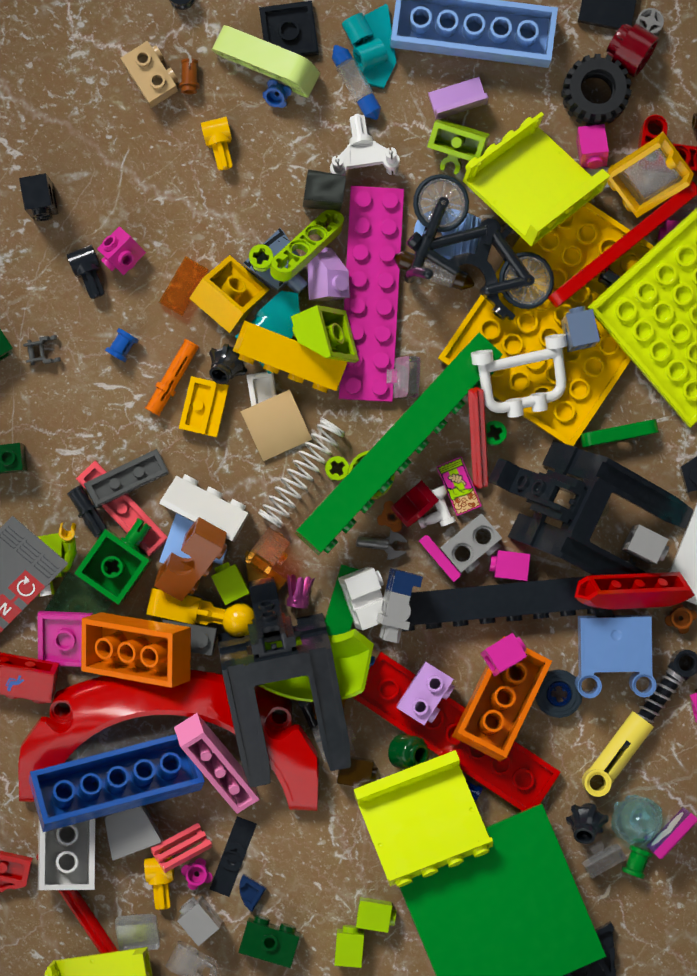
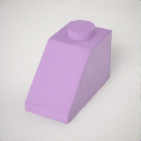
M325 247L307 264L309 300L330 302L350 298L349 271L333 249Z

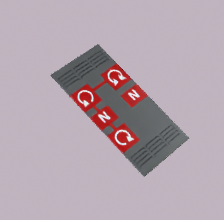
M13 516L0 528V633L68 565V562Z

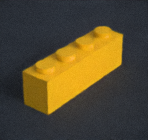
M245 320L233 348L234 352L240 354L239 360L252 365L257 360L264 363L263 369L275 374H278L279 370L288 372L287 378L301 384L306 379L313 382L312 388L327 393L328 389L337 391L348 363L347 361L325 358L296 340Z

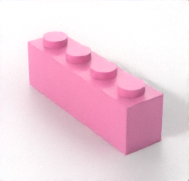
M198 713L174 727L182 750L237 814L260 800L256 788L249 786L243 767Z

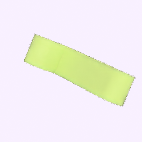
M226 25L222 27L212 48V51L222 58L281 81L289 86L293 92L306 98L310 96L320 76L318 69L305 57Z

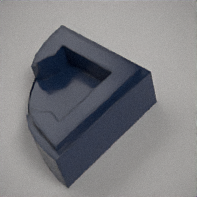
M243 873L239 884L240 896L244 905L250 911H253L267 887Z

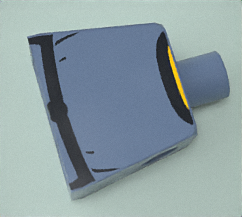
M279 228L264 245L272 250L274 257L290 243V240L283 230ZM296 250L292 251L295 255L300 256ZM261 252L260 256H255L258 264H262L263 260L268 261L264 252ZM249 258L243 263L248 271L277 292H280L288 285L294 293L299 295L308 286V283L299 275L302 270L289 281L283 282L275 280L270 274V269L266 272L256 271L251 265Z

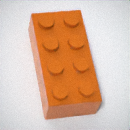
M103 612L82 618L81 671L170 688L190 681L191 627Z
M526 648V658L495 677L488 665H486L452 737L498 761L507 758L552 660Z

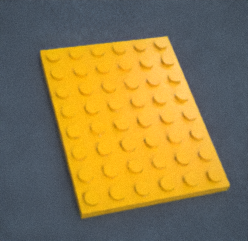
M588 202L533 246H530L520 236L512 249L516 254L521 252L538 254L549 263L554 275V287L552 293H554L631 230ZM642 239L609 266L610 270L621 277L654 246L645 239ZM524 257L520 258L528 272L534 276L535 282L532 285L507 292L514 300L529 304L539 300L545 294L549 278L545 267L539 261ZM503 261V263L501 264V266L499 267V269H498L497 272L495 273L498 282H499L500 271H501V268L503 267L505 261ZM508 267L505 280L516 278ZM601 273L557 308L547 299L536 308L521 309L510 304L503 294L499 293L498 296L502 304L516 315L513 320H509L507 317L504 321L499 319L491 311L494 306L480 295L438 357V360L448 366L478 333L483 335L503 354L500 359L546 349V336L563 334L561 320L569 312V309L585 306V309L588 310L587 307L608 289L605 285L598 282ZM596 318L600 341L594 347L567 352V347H563L567 379L564 394L558 400L547 403L548 410L533 412L532 407L523 408L524 418L566 445L574 446L631 361ZM553 359L495 371L491 375L493 397L500 402H505L511 398H523L533 393L552 391L556 386Z

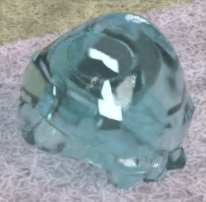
M627 795L624 801L615 802L614 804L615 810L612 814L611 829L619 838L627 841L628 844L650 841L659 832L662 826V808L653 800L638 795Z

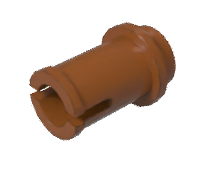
M189 58L182 59V75L179 88H181V93L196 94L197 89L200 88V84L197 83L198 60L192 59L189 69Z

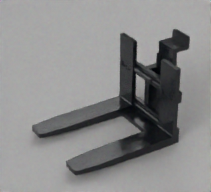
M554 440L542 465L552 468L554 471L548 469L546 474L541 472L538 474L499 458L488 479L489 483L525 498L526 502L531 504L530 509L535 511L533 518L521 513L518 514L508 535L509 538L563 559L591 575L646 573L590 542V538L612 493L662 521L681 528H686L693 513V509L678 497L612 459ZM569 474V475H572V476L581 478V479H583V481H580V480H578V479H575V478H572V477H569V476H566V475ZM559 490L576 495L574 499L569 500L570 509L554 503ZM546 517L563 522L561 528L545 523Z
M268 577L249 581L248 586L255 618L252 619L253 624H248L249 635L233 637L227 632L217 634L224 684L241 763L249 786L252 788L271 783L269 757L254 687L305 675L309 677L322 747L330 771L351 767L350 742L332 648L323 613L296 618L297 625L293 626L291 616L285 617V614L281 613L275 578ZM296 637L301 638L302 645L296 644ZM282 641L283 647L277 648V644L274 643L271 644L272 649L266 650L265 642ZM247 646H251L253 655H248Z

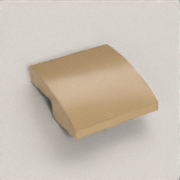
M290 389L241 411L263 462L312 440Z

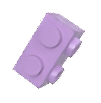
M425 661L396 707L423 725L427 721L432 723L440 711L437 708L438 703L442 698L447 700L455 686L451 683L454 679Z

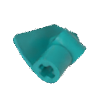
M387 4L366 15H363V13L355 14L342 23V27L354 48V60L366 84L382 89L385 87L396 65L395 50L390 48L392 30Z
M280 291L254 316L255 318L250 323L291 339L294 335L291 316L300 313L298 293Z

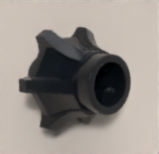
M224 344L223 348L220 349L212 348L209 352L212 361L209 375L218 384H226L234 377L245 375L248 371L243 361L238 359L240 354L234 352V347H230L229 344Z
M585 803L581 807L577 805L571 806L572 815L566 817L567 824L573 828L574 839L582 844L594 842L596 835L603 833L604 829L602 826L609 820L608 815L600 813L596 805L591 803Z

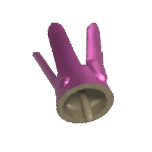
M287 574L289 597L287 598L286 606L295 607V615H297L298 608H307L309 605V593L315 578L311 580V577L308 576L304 580L302 577H299L296 584V576L293 574L289 576Z

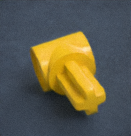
M227 117L201 122L206 146L213 149L217 169L223 171L232 168L233 163L228 147L232 137Z
M171 856V857L167 858V859L164 860V861H165V863H166V862L170 861V860L173 859V858H172V856ZM155 857L145 858L146 883L153 885L155 909H168L171 907L169 883L174 880V868L164 873Z

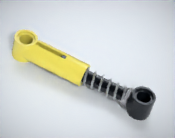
M680 649L672 654L670 664L667 666L666 676H662L663 680L660 683H656L657 688L649 698H645L646 703L643 706H639L640 711L638 713L631 712L590 769L583 774L582 785L589 794L601 797L609 792L612 783L653 730L654 726L650 723H654L653 719L655 716L660 715L659 711L661 708H665L664 704L667 700H671L670 696L673 693H677L676 688L678 685H682L683 681H687L690 676L697 673V654L695 652ZM687 655L691 658V666L687 670H682L679 666V660L682 656ZM621 749L620 753L617 755V757L614 759V761L611 763L608 769L604 771L606 767L609 765V763L612 761V759L615 757L617 752ZM595 775L603 777V785L598 789H593L590 786V780Z

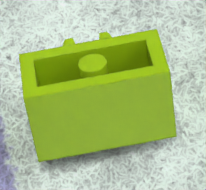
M439 118L434 123L427 147L448 154L442 160L440 169L444 171L447 162H453L455 164L454 174L457 175L462 168L460 158L470 161L474 157H481L485 152L490 134Z

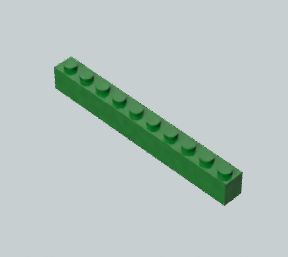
M478 333L296 530L295 535L318 556L323 551L328 554L338 543L335 539L341 531L346 534L357 523L353 518L359 511L365 514L375 503L372 497L378 491L383 494L393 483L390 479L396 471L401 474L411 464L408 458L413 452L416 451L420 454L430 443L426 438L432 432L438 434L448 423L444 420L450 412L456 415L466 404L462 399L468 394V390L474 387H481L478 365H472L471 353L479 350H492L494 360L500 359L503 355L483 335Z

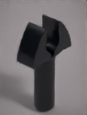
M297 700L310 730H318L317 717L311 702Z

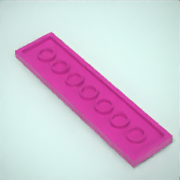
M351 186L346 268L349 271L350 298L344 299V310H346L359 361L355 363L348 362L340 381V400L392 402L400 272L394 257L401 252L404 189Z

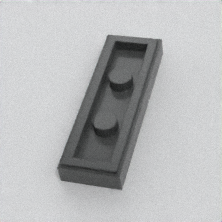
M155 449L84 483V486L97 509L168 475L169 472L158 450Z

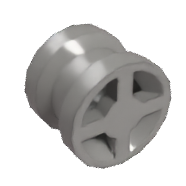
M647 8L640 12L635 24L640 25L657 36L663 27L664 18L657 9Z

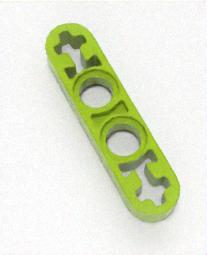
M336 210L322 212L273 257L270 268L271 276L275 280L283 282L292 279L341 233L344 223L343 215ZM318 235L322 240L313 241L308 236ZM300 249L306 254L304 256H297L292 251Z

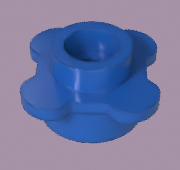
M270 79L267 82V90L263 92V98L272 107H286V100L292 94V89L287 85L284 86L278 83L276 79Z

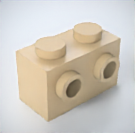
M146 41L122 56L121 61L150 107L153 108L178 92L175 83L179 80L171 68L166 70L161 61L164 60V57L156 45L151 47L149 42Z

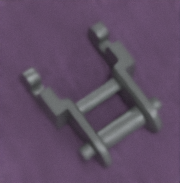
M57 335L39 337L40 341L36 342L27 340L28 343L23 344L24 347H28L29 359L26 360V363H31V366L35 365V362L43 361L44 364L61 361L60 357L46 359L43 349L44 342L56 340ZM39 345L41 357L35 358L33 346Z

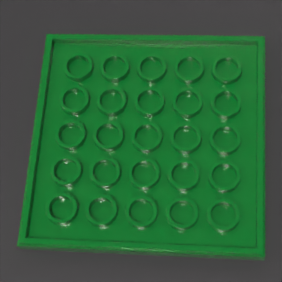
M541 803L485 827L489 838L492 837L493 847L489 848L490 851L479 857H474L472 854L463 858L464 862L454 867H449L448 864L437 868L438 872L431 876L423 877L421 874L413 877L410 884L399 887L436 976H563L606 957Z

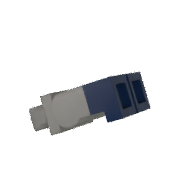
M390 568L382 602L383 614L378 613L376 620L382 624L379 634L382 640L399 643L402 629L409 630L410 622L407 619L411 614L409 601L413 586L421 588L422 576Z

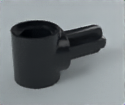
M92 244L67 254L75 277H82L89 297L96 299L103 296L105 291L97 274L101 266Z

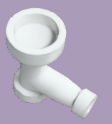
M445 485L431 490L439 499L435 504L437 511L418 520L421 529L427 527L426 525L437 522L443 527L456 521L455 517L451 516L444 496L447 494Z

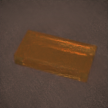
M185 256L159 303L183 317L192 301L189 299L202 278L208 274L209 269Z

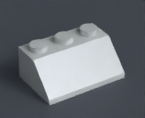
M184 474L183 478L176 476L159 504L194 522L200 517L227 532L226 538L235 542L249 516V513L244 511L246 505L234 499L230 503L221 499L223 493L209 486L206 491L197 487L199 481Z

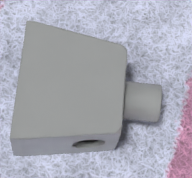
M145 805L104 817L112 860L119 859L163 841V836Z

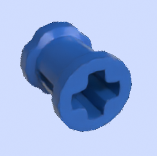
M118 328V335L112 345L107 347L105 351L125 363L127 361L126 356L134 343H138L139 340Z

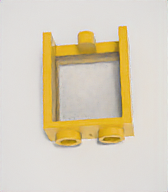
M662 132L655 139L614 165H611L607 172L610 175L607 183L613 191H617L622 197L624 207L629 212H633L636 218L688 187L694 173L665 133Z

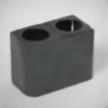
M308 169L303 207L340 211L343 203L346 176Z

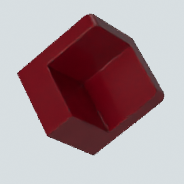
M421 480L393 504L391 509L408 528L428 512L439 499Z

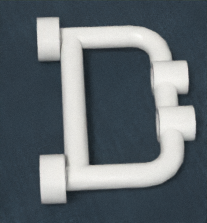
M566 334L546 336V349L498 360H494L492 350L472 352V365H478L481 389L484 390L485 406L495 413L507 412L508 417L523 416V408L532 407L533 412L548 410L547 403L558 400L566 389L567 379L563 356V347L568 346ZM553 359L556 386L552 391L533 393L523 398H511L505 402H496L494 400L490 372Z

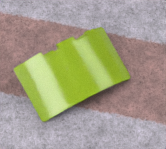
M356 629L343 634L328 636L332 648L341 700L362 693L366 685L374 643ZM296 637V644L302 645L301 638ZM282 641L265 642L266 650L272 649L271 644L274 643L277 644V648L283 647ZM307 675L258 685L265 690L286 698L313 702L309 677Z

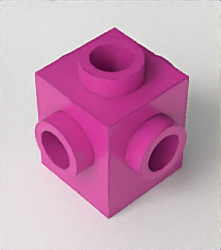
M120 226L111 235L107 236L97 248L104 256L101 259L103 264L111 271L116 268L122 275H125L132 269L137 261L146 253Z

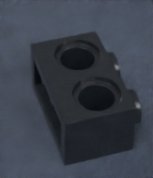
M46 173L19 178L24 209L32 219L36 218L37 221H47L53 219L52 215L59 214L54 185Z

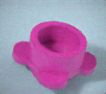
M197 858L195 863L191 865L185 864L181 868V873L186 877L187 885L192 890H196L204 882L210 883L213 878L212 873L208 872L205 866L206 861L203 858ZM198 871L199 876H195L194 872Z

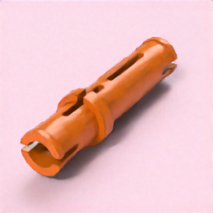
M184 339L182 346L161 382L157 381L155 385L157 388L145 409L160 417L170 396L174 397L176 393L174 390L187 370L197 350H199L200 347Z

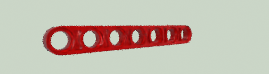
M692 181L688 187L675 194L548 297L549 301L555 308L563 304L697 196V185Z

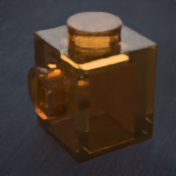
M269 527L252 548L245 561L267 576L275 565L280 568L289 554L285 551L290 542L281 533Z

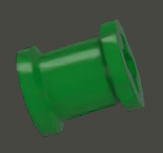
M500 421L488 422L486 424L487 444L497 446L502 443L507 435L506 427ZM493 426L494 430H500L501 433L497 436L498 440L487 436V433L490 432V427Z
M630 845L629 849L631 852L626 866H622L621 870L644 879L645 874L643 872L648 859L653 856V853L635 845Z

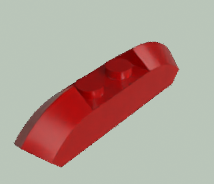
M680 572L590 575L578 581L575 598L582 604L602 609L667 607L679 604L695 596Z

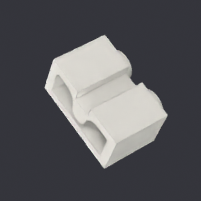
M365 567L339 577L338 580L355 627L365 630L380 624L376 620L378 613L383 614L382 602L384 597L380 589L384 583L379 571H375L372 567Z

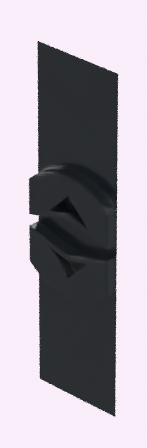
M238 816L236 817L209 890L230 897L257 823Z

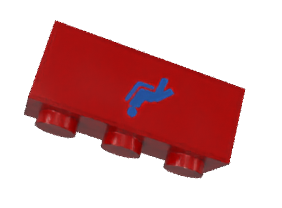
M0 652V694L10 699L23 698L38 704H51L56 692L59 663Z

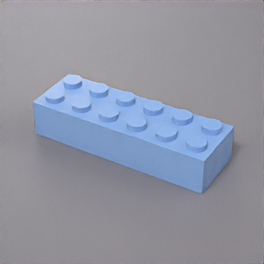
M396 0L390 48L549 68L552 59L558 8L503 0Z

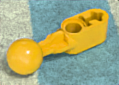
M151 589L147 615L194 625L197 623L207 626L210 623L223 625L225 631L233 637L249 635L248 624H253L252 619L255 618L253 609L244 603H235L227 609L215 607L212 602L201 600L202 598L187 595L181 602L160 589Z

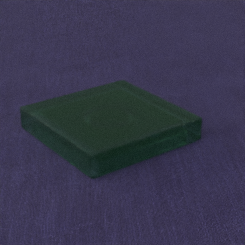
M68 571L45 611L93 613L94 615L100 612L107 613L113 601Z

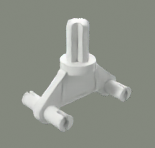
M355 114L350 117L352 138L349 139L347 148L337 158L336 156L332 158L330 173L345 176L347 169L383 164L389 175H392V171L393 175L396 174L397 168L400 165V158L397 155L396 149L391 147L390 151L389 148H385L376 143V141H373L372 136L368 135L364 115Z

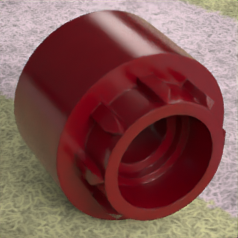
M623 24L613 36L606 52L607 55L613 58V63L617 60L620 61L622 64L619 68L622 70L626 68L628 74L635 78L652 56L660 38L638 24H635L633 27Z

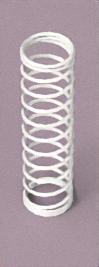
M321 418V424H317V427L327 438L311 433L312 438L323 448L313 443L305 442L306 447L317 457L307 452L299 451L300 456L311 466L301 461L293 460L294 465L305 475L295 470L287 469V472L299 484L287 478H281V481L295 494L281 487H275V490L289 503L269 495V499L283 512L266 504H263V508L268 513L259 509V515L279 528H282L284 523L269 509L285 517H290V515L275 500L291 508H296L295 504L281 491L297 499H302L301 495L285 481L303 490H308L307 486L291 472L311 482L314 481L297 463L317 473L320 472L303 454L323 464L326 463L309 445L332 455V452L316 437L338 446V443L322 428L340 437L345 435L344 431L324 418Z

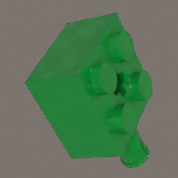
M139 518L136 519L137 521L125 538H120L109 529H105L74 573L118 605L125 601L153 561L139 551V544L152 528L147 523L144 524V521ZM118 561L117 567L120 569L119 572L110 573L111 567L108 563Z

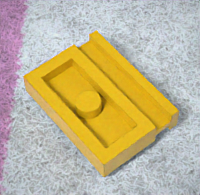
M191 376L179 429L217 438L229 385L218 384L214 381Z

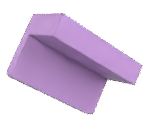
M479 77L428 93L436 120L485 105L488 101V95L484 93Z

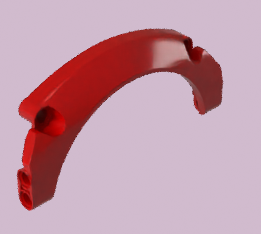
M190 669V681L172 688L104 675L60 689L53 697L50 706V718L41 717L21 744L18 763L19 801L34 802L29 784L31 771L65 763L68 757L91 736L125 720L150 715L191 717L198 713L204 721L218 725L235 734L223 675ZM256 685L254 689L269 757V766L276 774L284 790L289 809L317 811L318 753L302 727L298 724L292 725V702L290 699ZM58 703H66L69 708H62ZM280 709L285 711L286 713L283 715H278L274 713V711Z

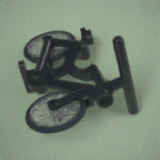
M433 175L420 183L414 194L413 207L418 220L425 226L422 236L415 232L406 242L415 251L412 266L406 271L404 276L407 283H412L417 277L428 280L433 277V271L423 267L426 259L452 275L460 273V265H474L480 269L485 279V284L480 289L481 295L494 306L491 311L503 321L506 317L509 320H513L516 315L502 304L498 296L499 293H502L510 304L521 309L536 308L548 299L554 287V275L549 263L540 255L532 252L516 254L505 239L508 235L516 233L507 223L500 226L497 220L487 218L478 227L435 238L437 232L451 231L464 221L469 210L468 193L460 181L449 175ZM480 237L475 254L464 253L453 256L448 260L434 251V249ZM492 245L505 261L500 271L499 282L492 265L487 261Z

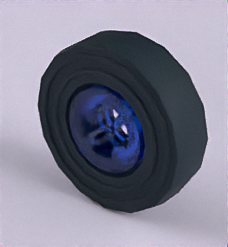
M559 669L547 672L535 697L536 704L542 712L550 717L563 718L577 711L582 703L583 696L575 687L576 676L568 671ZM561 686V690L566 691L565 698L561 697L562 701H557L556 697L551 695L552 690L556 691L555 687Z

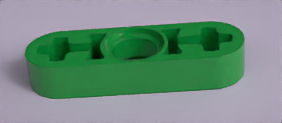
M653 419L581 434L580 437L582 447L584 448L659 433L657 420Z

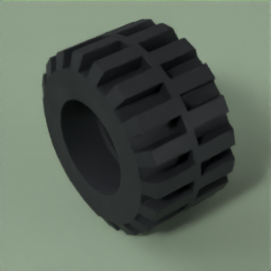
M595 54L592 58H590V55L583 57L582 61L578 60L570 68L562 85L561 97H564V108L567 107L569 109L568 114L570 117L574 115L577 118L576 122L581 124L584 121L587 123L586 126H592L593 124L602 125L606 122L610 124L616 117L621 115L629 102L632 91L630 86L632 83L631 78H627V69L622 70L619 68L622 64L620 61L617 60L613 63L611 61L612 57L606 55L605 58H601V54ZM589 78L604 80L611 89L610 100L602 104L588 101L581 91L583 81Z

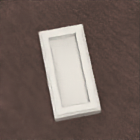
M261 372L246 375L251 407L277 395L273 372L271 374Z

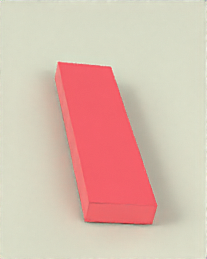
M95 460L76 480L85 488L84 483L107 472ZM128 494L102 506L126 533L130 531L137 518L144 521V524L147 523L152 527L139 544V547L149 557L166 542L168 536Z

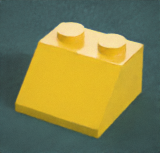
M229 255L202 278L189 299L221 327L231 333L245 320L270 289Z

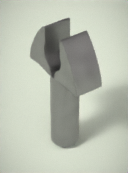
M390 530V536L386 539L358 536L356 546L385 550L388 554L387 560L402 556L406 551H395L389 544H392L394 541L407 542V540L399 533Z

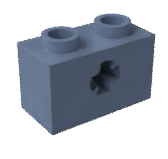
M585 306L569 309V312L561 320L563 334H566L567 352L594 347L600 339L593 309L586 310Z

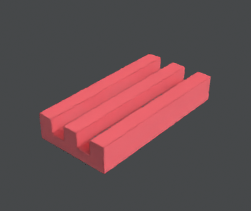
M196 823L151 847V853L164 873L209 850L212 848V843L210 840H207L206 834L201 830L199 823ZM201 841V844L165 863L164 860H166L167 858L175 854H179L182 851L186 850V848Z

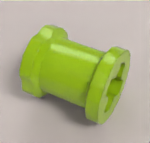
M264 244L254 246L249 252V260L253 268L258 272H266L271 268L272 250ZM261 252H264L268 261L263 260L262 264H258L255 256H260Z
M334 456L327 461L325 471L331 480L341 481L347 476L349 464L343 457ZM332 463L344 464L342 475L339 476L337 473L332 475L330 473L333 469Z

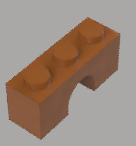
M198 517L185 534L181 551L191 558H182L171 553L159 568L154 587L181 602L188 593L192 595L199 585L201 576L206 577L213 567L212 562L215 558L220 559L225 553L227 545L224 543L227 532Z

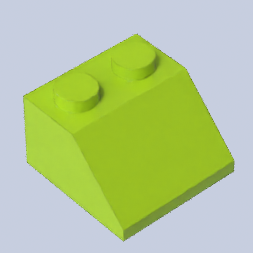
M316 305L291 316L293 323L292 331L298 343L328 359L354 363L359 361L346 310Z

